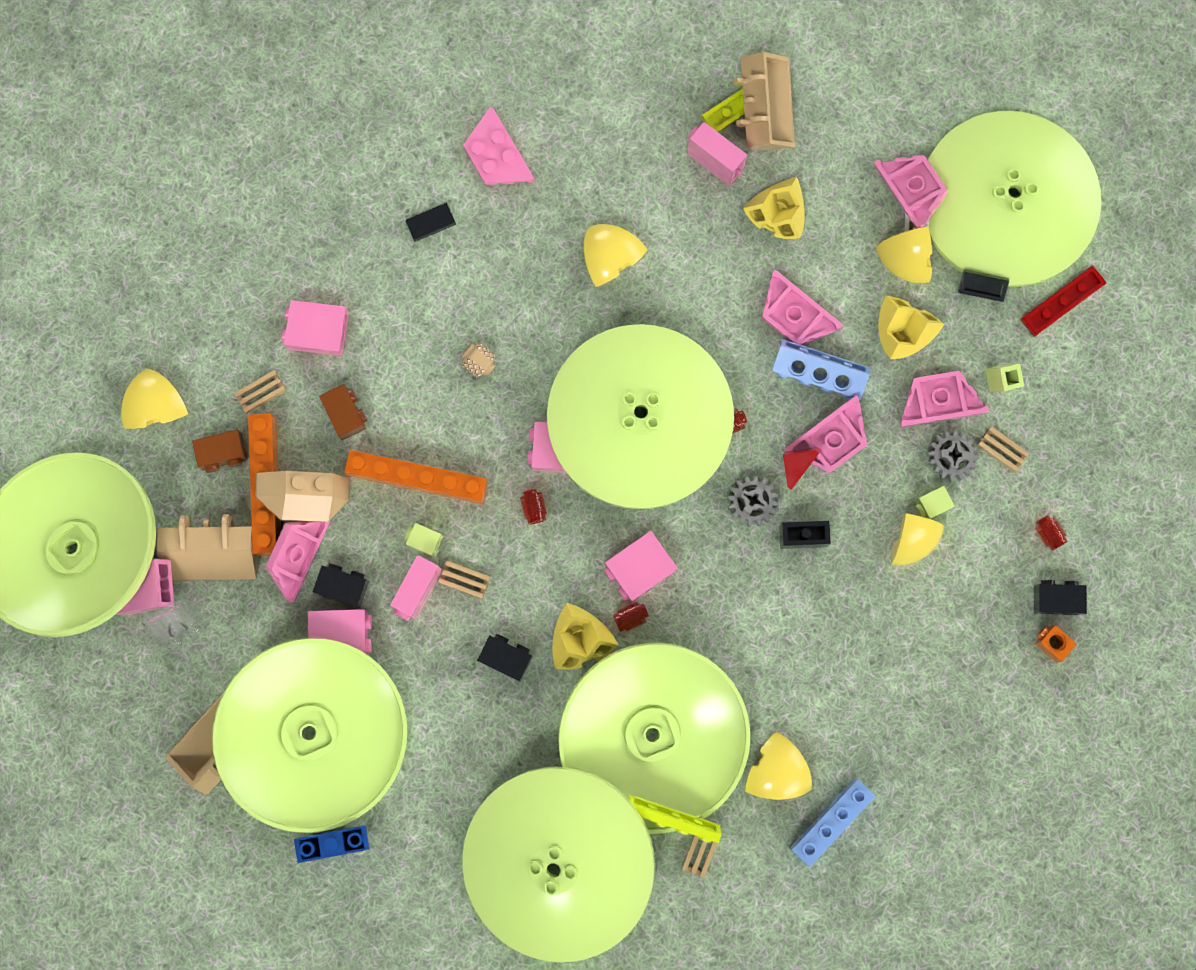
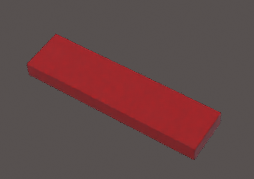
M1092 265L1020 320L1035 337L1103 287L1107 282Z

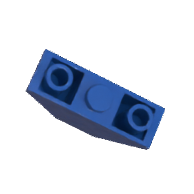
M366 825L294 839L297 863L370 850Z

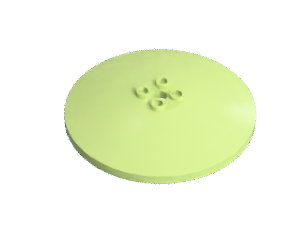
M997 111L975 116L947 133L937 144L928 159L948 191V194L929 219L931 242L944 259L962 273L965 269L1009 278L1008 287H1022L1044 282L1071 266L1082 255L1095 234L1101 212V190L1095 168L1089 156L1076 139L1066 130L1045 118L1018 111ZM1009 188L1018 189L1020 196L1017 198L1011 197L1008 192Z
M655 325L620 326L606 330L584 342L567 358L553 382L547 407V426L551 445L560 465L568 476L591 496L608 504L629 509L664 507L685 499L696 492L714 475L721 465L731 442L734 425V407L731 392L724 374L715 360L690 338L679 332ZM637 407H644L648 414L645 418L640 419L635 416L634 410Z
M64 453L29 465L12 477L0 489L1 619L13 627L33 635L66 637L101 625L118 613L131 600L147 575L156 544V521L150 499L144 488L131 473L117 463L98 455ZM77 543L78 548L76 552L69 554L70 546Z
M304 638L286 641L252 658L237 672L226 687L216 709L212 730V748L219 776L232 798L246 812L259 821L278 829L300 833L334 829L350 823L369 811L380 801L394 782L400 770L407 743V720L404 705L389 675L376 661L362 651L350 645L323 638ZM306 726H312L315 730L314 736L310 739H305L302 736V730Z
M668 643L633 645L620 649L597 662L580 678L571 691L562 711L559 724L558 746L562 767L582 770L604 779L623 793L627 799L630 795L705 819L728 799L742 777L750 749L749 718L743 699L734 683L720 667L704 655L686 647ZM655 728L658 730V736L652 740L647 739V730ZM643 818L649 834L676 831L675 828L669 826L660 827L655 825L653 821Z
M545 767L521 773L507 780L494 790L478 808L469 825L464 841L463 876L468 896L476 913L485 926L503 943L535 959L549 962H574L597 956L609 950L624 939L635 927L648 904L653 889L655 876L654 850L642 817L627 797L616 787L604 779L582 770L568 767ZM551 863L557 864L561 870L560 874L552 875L548 870V865Z

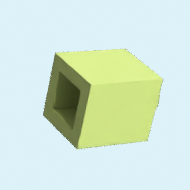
M1020 363L1003 364L985 369L989 392L1008 391L1024 386Z
M944 486L915 501L917 504L915 505V510L918 516L932 519L955 507Z
M415 523L413 528L409 527L405 535L408 547L433 558L443 538L440 533Z

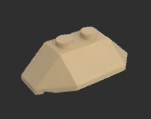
M301 471L256 473L255 497L280 520L329 522L349 501V478L333 473Z

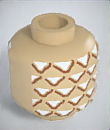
M471 343L461 355L463 359L462 366L475 377H480L483 374L488 376L496 366L493 363L495 359L494 353L482 343L475 345Z

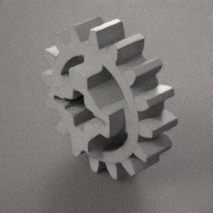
M946 431L943 433V438L938 435L935 438L936 443L929 445L933 451L927 453L928 457H932L928 465L936 467L933 473L939 471L941 473L940 479L948 476L949 482H952L956 476L958 481H961L963 474L967 477L972 474L969 469L974 470L977 468L973 461L979 459V456L974 455L978 447L971 446L974 441L973 439L965 440V433L959 437L957 431L952 432L951 436ZM949 442L948 449L939 450L942 444ZM952 451L954 452V456H958V458L954 461L953 457L949 456V454ZM940 461H942L946 465V468L940 463ZM966 462L965 467L957 471L959 463Z
M747 476L744 478V483L739 480L736 482L738 489L731 488L730 491L734 496H728L727 500L733 502V504L728 506V510H735L732 517L739 516L740 524L746 520L748 521V527H751L753 522H756L757 526H761L762 519L765 522H769L768 514L775 515L776 512L772 507H777L778 502L773 501V499L778 494L771 493L774 486L770 485L767 487L765 485L766 479L758 482V476H755L753 481H750ZM747 487H756L755 490L749 492L743 490ZM763 491L765 492L768 498V504L763 499ZM753 496L756 497V503L758 504L750 506L749 499H751ZM737 499L742 502L743 511L740 510ZM755 511L763 513L759 516H750Z

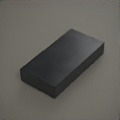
M447 203L405 220L414 242L456 225Z
M964 269L958 293L1004 302L1010 280L1009 278Z

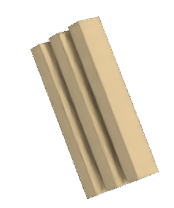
M275 370L234 394L245 413L248 414L287 390ZM273 378L275 379L274 381L268 383L267 385H265V386H263L262 388L258 389L257 391L251 393L250 395L246 396L245 398L242 397L243 395L249 393L250 391H252V390H254L255 388L261 386L262 384L266 383L267 381H269V380H271V379H273ZM276 385L279 386L278 389L274 390L273 392L267 394L266 396L247 406V402L253 400L254 398L270 390Z
M992 426L977 445V447L1014 473L1018 471L1030 454ZM992 434L994 437H996L1001 442L1006 444L1008 447L1013 449L1015 452L1020 454L1021 457L1017 456L1012 451L1007 449L1005 446L997 442L995 439L990 437V435ZM985 442H989L1017 463L1014 465L986 445Z
M446 561L438 583L483 599L491 577ZM449 568L483 579L484 583L481 584L449 572ZM446 576L481 588L480 593L445 580Z
M694 835L681 869L704 878L718 843L712 841L702 870L699 871L697 869L708 842L702 841L693 867H690L688 865L699 839L698 836Z

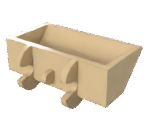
M767 52L742 56V78L733 79V85L743 86L745 120H737L736 126L746 127L747 148L756 150L795 148L789 57Z
M224 514L222 517V527H210L209 519H204L203 527H192L191 518L187 517V515H181L179 528H157L158 559L171 561L172 581L256 580L257 556L252 552V526L234 527L233 517L229 516V514Z
M223 693L165 756L192 788L206 795L221 780L213 755L212 730L216 709Z

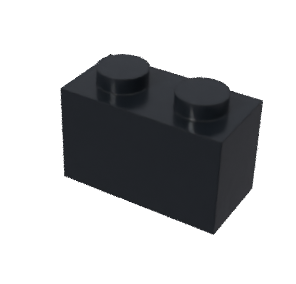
M829 521L782 522L779 526L780 549L828 547L831 544Z
M329 563L328 567L321 565L313 593L360 608L369 581L364 579L365 574L353 570L348 574L342 572L343 567Z
M1041 580V584L1034 585V614H1087V585H1079V581H1064V585L1055 584V580Z
M497 633L495 637L489 635L477 661L521 682L533 658L529 654L530 649L520 644L513 647L507 644L509 639Z

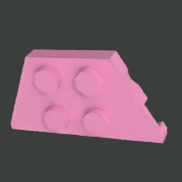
M490 107L463 144L466 153L484 184L534 182L535 178L493 107Z
M925 155L913 156L911 158H895V161L891 162L875 161L874 165L914 227L916 229L924 227L948 194L947 188Z
M777 270L773 271L761 318L788 341L800 345L807 344L842 328L843 324Z
M960 371L917 377L912 380L900 428L986 414L990 411L988 406L984 405L977 397V392L973 387L967 384L966 378Z
M857 395L787 446L785 450L793 451L818 447L821 449V452L812 464L828 473L832 472L867 446L859 397Z
M295 521L285 523L266 564L268 572L285 600L294 603L330 521Z

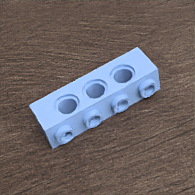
M782 339L772 369L780 377H792L798 379L804 385L814 384L820 386V389L823 391L841 393L847 399H852L857 395L860 400L870 376V367ZM800 360L804 363V366L797 368L793 365V362ZM816 368H824L826 373L818 375L814 370ZM839 375H845L849 378V380L846 382H840L837 380V377Z
M853 779L789 849L807 866L811 867L876 796L858 779Z

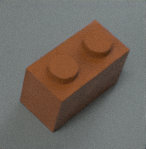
M345 384L319 396L341 441L367 429L364 423L368 420L362 409L357 410L354 402L358 401L352 388L348 390Z
M238 429L192 440L197 467L202 471L205 470L206 473L219 471V467L225 465L237 467L242 465V461L248 460L243 436Z

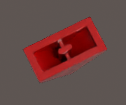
M818 447L786 451L783 454L787 487L792 490L821 452V449Z

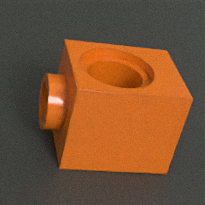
M1056 625L1042 628L1036 636L1039 639L1035 643L1056 663L1063 662L1077 645L1075 641ZM1051 636L1056 637L1058 640V647L1056 649L1050 646L1049 640Z

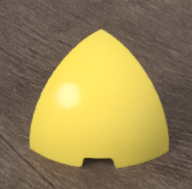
M797 177L784 180L765 189L743 207L746 215L759 229L762 227L773 232L775 237L797 239L802 235L805 211L802 191Z
M598 224L588 227L584 238L585 262L596 287L619 276L621 270L627 266H633L648 250L635 235L621 227L609 224Z
M929 226L900 233L876 246L880 260L895 276L914 283L930 282L932 276L930 263L932 244Z
M886 295L881 305L878 323L879 337L882 347L890 359H900L918 352L928 345L944 326V323L924 309L918 310L912 307L908 301Z
M152 369L143 370L131 381L122 401L121 417L124 429L145 428L152 423L161 422L163 424L188 415L184 402L174 386L163 375Z
M907 513L903 515L900 536L894 542L891 565H909L929 555L940 542L944 525L921 516Z
M569 603L565 604L558 617L553 635L552 654L555 669L572 670L582 668L583 662L595 659L598 662L618 646L612 633L596 617L578 606Z
M776 731L761 748L760 752L762 754L758 764L751 767L745 792L757 797L774 800L802 796L812 790L810 770L796 746Z

